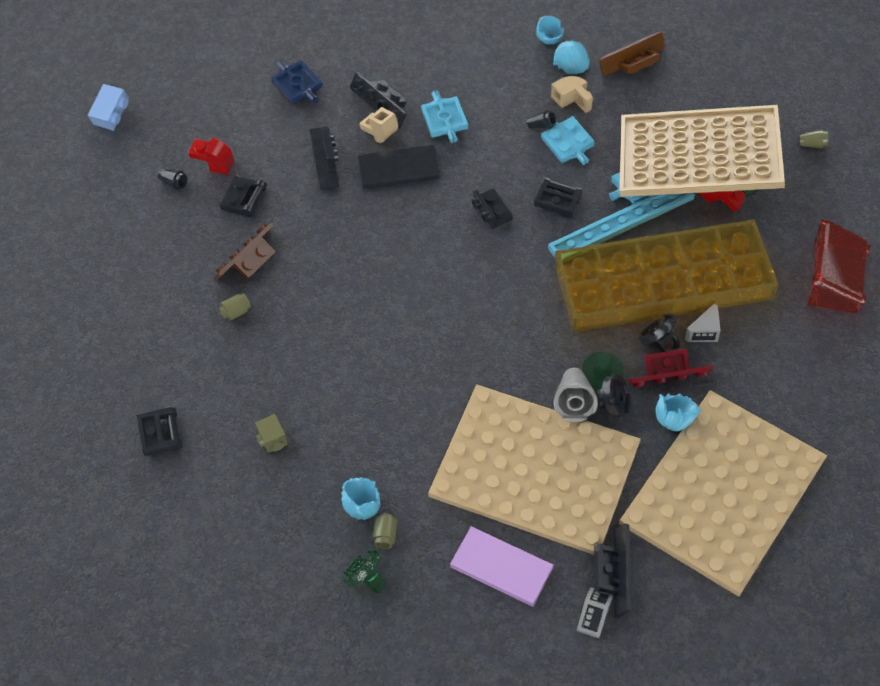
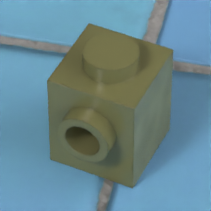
M275 414L255 422L258 435H255L260 447H265L267 453L279 451L288 445L286 435Z

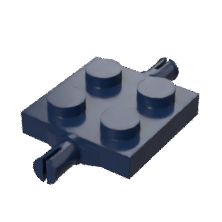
M282 60L277 61L276 66L281 71L271 77V81L292 104L305 97L312 103L317 102L318 97L313 92L322 88L323 82L302 60L289 66Z

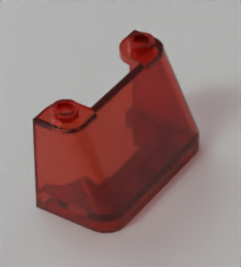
M821 219L814 239L816 254L811 281L812 290L808 295L807 305L857 314L860 306H864L866 301V294H863L866 256H869L871 245L867 244V239L832 221Z

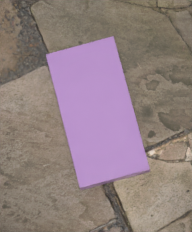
M471 526L450 563V567L533 607L553 569V564Z

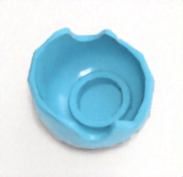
M552 16L540 18L536 27V34L539 40L548 45L561 41L564 28H561L560 20Z

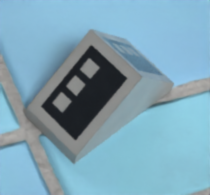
M714 303L687 328L685 336L687 342H718L721 331L718 305Z
M594 588L590 589L578 623V632L600 638L613 598L612 594L596 591Z

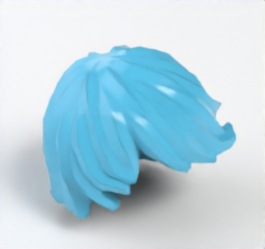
M571 40L565 41L558 46L554 54L553 64L558 65V69H563L566 74L577 75L589 69L590 59L584 46L580 42Z
M680 393L676 396L667 394L666 397L660 394L655 410L658 422L672 431H680L688 427L701 411L691 398L684 397Z
M361 477L359 479L350 478V481L344 482L341 500L345 511L357 520H366L375 516L381 506L378 488H375V481Z

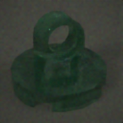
M605 351L589 355L582 365V371L595 391L602 389L603 380L606 376L619 374L624 378V366L621 360Z
M372 547L366 550L369 553L363 558L359 555L344 570L343 573L346 577H341V580L346 586L352 587L363 581L372 591L379 593L387 585L385 580L374 569L381 560L382 555L376 548Z

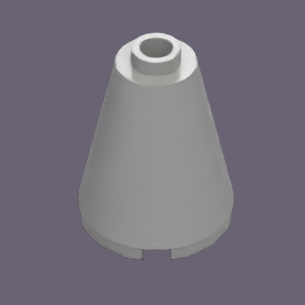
M570 368L565 371L554 395L553 403L556 413L558 412L564 420L580 422L586 420L592 413H595L598 399L583 371L579 368Z

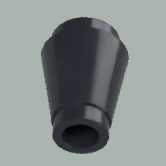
M549 110L540 112L527 119L529 129H551L556 125V115L553 111Z
M161 169L158 173L159 180L175 189H183L187 185L188 177L183 171Z

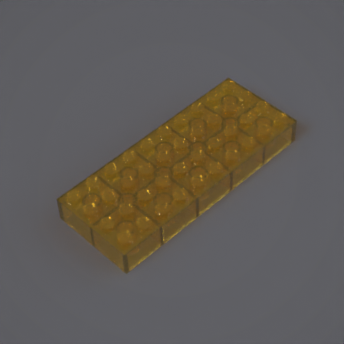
M755 219L555 251L554 266L572 332L664 318L663 315L670 312L676 316L707 311L714 303L718 305L719 309L774 300L779 287Z

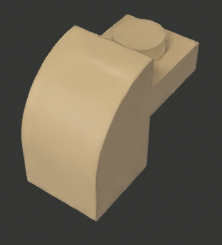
M569 76L552 84L551 97L562 108L575 102L585 113L592 110L593 97L587 91V81L584 79Z
M382 107L359 123L360 128L373 135L378 143L384 142L398 130L395 113Z

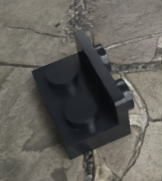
M494 188L481 194L477 189L473 190L472 205L476 210L480 211L484 223H488L491 229L513 220L512 213Z

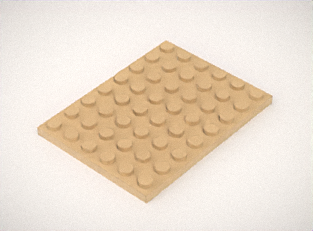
M778 105L622 115L620 197L785 188Z
M476 384L428 492V496L594 555V546L597 544L603 545L641 439L586 420L580 422L566 421L555 410Z
M710 390L698 407L701 409L698 416L688 427L681 431L624 513L619 524H629L631 532L739 597L822 466L827 455Z

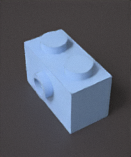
M103 84L88 113V117L93 125L114 131L116 125L120 122L124 109L128 106L129 98L125 91Z

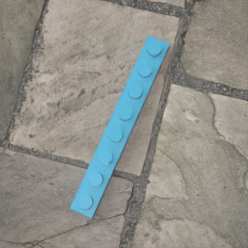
M695 194L652 195L548 244V249L557 262L560 263L693 200Z

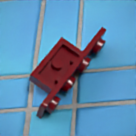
M687 348L644 355L647 376L629 379L627 384L641 387L646 386V381L654 380L655 384L668 382L667 378L675 377V380L688 379V374L696 373V377L709 375V371L714 370V365L690 369Z

